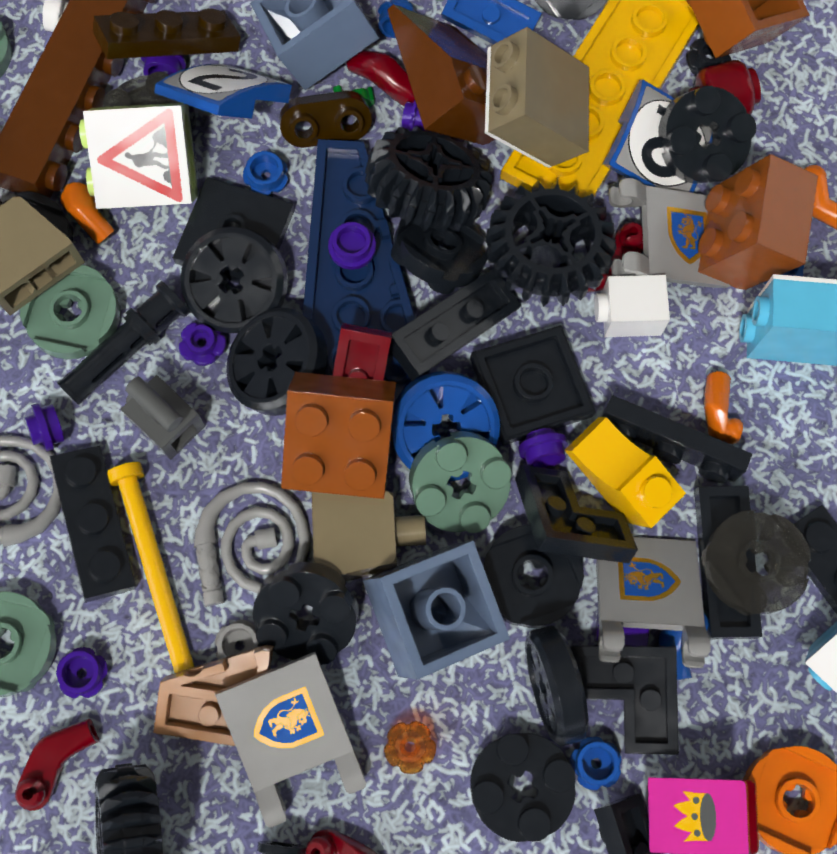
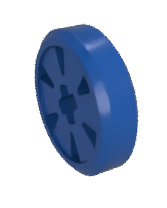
M438 371L415 379L402 390L394 403L391 442L399 458L409 469L416 455L426 444L432 440L437 442L441 439L437 431H432L433 424L441 423L442 415L449 414L448 418L453 423H457L456 429L448 430L447 437L451 436L449 433L457 431L473 432L485 437L496 447L500 433L499 414L493 399L481 385L460 373ZM463 471L460 477L451 476L448 482L466 478L469 472Z

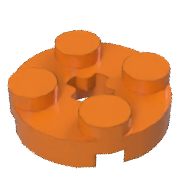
M804 746L769 749L752 762L743 780H752L757 786L759 840L763 844L782 854H816L826 848L830 849L837 844V765L823 753ZM799 785L803 788L801 797L808 801V808L806 811L797 809L794 815H791L787 811L788 804L783 801L785 791H793L795 786Z

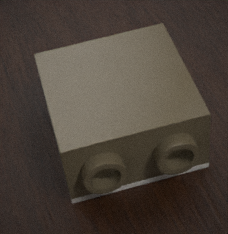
M528 27L487 48L485 134L547 168L589 152V67Z

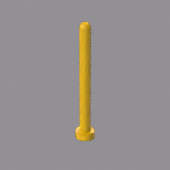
M140 462L118 465L107 471L108 479L111 486H119L174 673L193 668L195 666L138 481L144 477L142 465Z

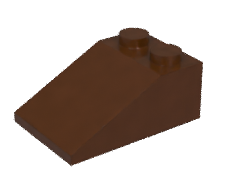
M393 4L387 11L424 130L481 145L489 144L495 140L485 134L487 55L455 26Z

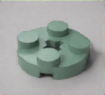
M86 265L79 266L20 308L22 324L34 343L50 356L70 360L88 356L102 342L108 339L117 330L121 314L118 297L113 287L97 270ZM72 302H78V308L82 311L81 314L72 321H66L65 317L59 314L61 308H70Z
M457 431L449 433L451 436L442 438L437 442L432 440L419 451L410 468V490L417 509L425 516V520L433 526L449 532L467 531L469 533H478L487 528L490 520L495 518L505 505L510 492L511 469L499 450L488 439L473 432ZM463 471L469 472L470 486L466 490L454 493V488L448 483L451 476L460 477Z
M0 591V637L3 636L5 630H9L11 632L10 639L14 641V647L11 652H6L3 658H0V697H9L31 690L50 668L57 644L53 618L36 601L9 591Z

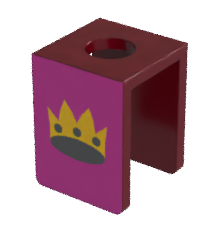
M648 777L650 853L755 854L759 851L757 786L754 781Z

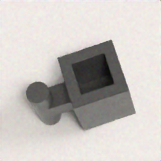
M158 375L149 382L144 381L138 376L126 386L125 391L129 395L121 411L170 460L205 427L199 414Z

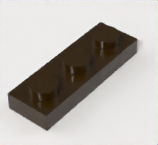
M211 8L197 12L162 10L149 14L116 12L112 15L94 16L93 33L107 59L239 51L241 35L225 10L219 11Z

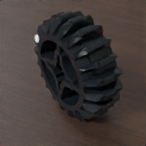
M414 126L412 131L404 127H398L395 133L385 132L383 138L376 140L375 146L371 149L365 169V182L368 184L367 194L376 198L377 207L389 209L390 218L400 217L405 220L406 226L410 224L419 225L424 232L428 228H435L442 234H444L447 228L460 232L463 226H472L488 204L493 176L488 172L489 164L480 160V153L476 150L467 149V142H457L451 136H444L432 131H423L418 126Z
M558 179L552 184L551 189H545L540 181L537 180L533 185L532 192L520 185L518 190L515 191L514 198L505 196L501 201L500 210H494V213L491 215L490 228L487 229L485 239L488 246L486 254L488 263H494L493 273L495 279L507 277L505 287L508 292L518 287L523 289L522 298L524 302L530 299L532 294L541 296L540 301L543 307L549 303L550 297L555 296L561 305L564 306L569 301L570 293L579 300H582L587 295L589 288L596 290L600 286L603 276L609 273L613 263L611 258L616 250V240L613 239L615 232L614 223L606 221V207L593 208L595 203L593 194L583 198L578 196L577 184L570 188L569 191L561 190ZM525 225L529 230L528 236L525 237L523 244L516 246L513 235ZM583 240L586 245L587 255L577 262L573 256L574 248L577 242Z
M146 764L115 765V768L102 769L99 772L95 782L97 854H163L157 784L154 780L153 772Z

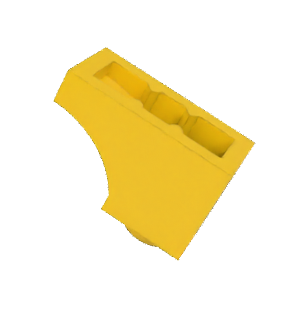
M598 417L564 450L615 512L624 513L628 524L652 528L686 494L656 456L649 455L633 444L607 417Z

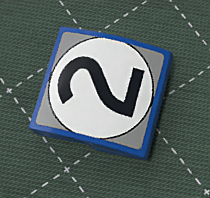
M205 64L189 67L165 77L155 84L154 93L215 115L252 119L256 100L289 103L292 85L231 65Z
M639 80L618 121L623 126L603 165L626 178L636 179L647 186L693 193L697 184H692L678 178L666 166L662 157V153H665L662 146V137L658 138V127L665 109L675 98L647 81ZM699 126L697 132L702 136L699 144L704 147L706 144L713 142V132L709 126L704 128Z

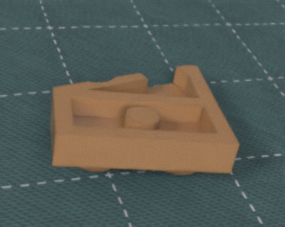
M260 646L165 676L159 684L153 733L235 746L215 697V692L270 670L274 646Z

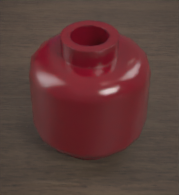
M732 60L703 68L696 76L695 87L688 90V92H691L703 86L724 89L737 97L750 115L753 113L755 104L760 103L761 87L756 71L752 67L747 68L739 60Z

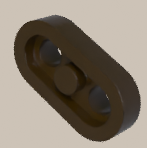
M341 91L291 99L281 109L279 121L284 139L293 146L306 148L317 146L318 139L358 140L370 129L372 116L369 105L362 95L353 91ZM346 115H353L357 118L351 125H345L341 122L342 118ZM301 121H307L311 124V127L306 131H300L295 128L296 124Z

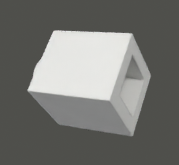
M666 275L608 276L602 293H596L594 300L596 322L604 323V337L661 336L670 321Z

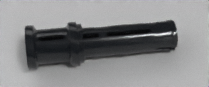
M160 281L156 285L157 291L136 310L130 308L125 313L124 320L126 322L82 360L77 367L57 382L78 405L146 343L149 346L152 343L156 344L160 340L159 334L179 316L186 317L190 313V310L164 282Z

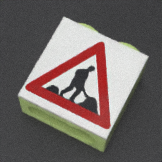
M166 103L95 107L83 111L84 119L80 120L79 132L82 146L84 149L88 148L91 168L86 170V183L89 195L95 196L96 209L190 204L198 197L189 106L187 104Z

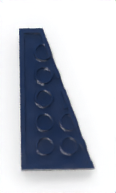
M318 139L303 315L316 323L325 337L328 358L324 375H333L342 323L394 333L415 319L400 265L391 257L393 244L383 209L376 206V198L367 194L368 184L365 182V169L368 162V154L364 142ZM346 222H357L366 226L375 237V255L369 264L360 269H344L334 263L329 254L328 240L331 233ZM389 350L383 381L396 382L395 403L402 390L412 381Z

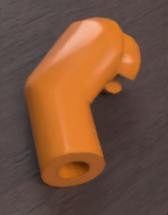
M809 165L805 167V170L818 175L812 217L837 230V202L829 199L826 172L821 166Z
M71 182L65 186L60 197L61 204L98 245L115 229L96 209L95 197L89 195L87 185L81 182Z
M712 372L706 378L704 395L709 436L728 444H736L740 441L743 423L738 418H728L731 377L724 372Z

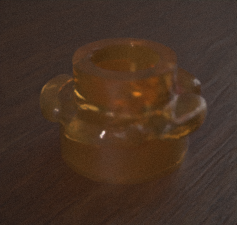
M412 721L410 724L400 722L394 725L387 734L389 741L384 747L385 757L389 764L400 767L401 772L405 774H415L422 771L423 765L432 762L436 753V744L430 738L431 732L429 728L418 721ZM407 742H413L415 744V750L413 752H407L405 750V744Z

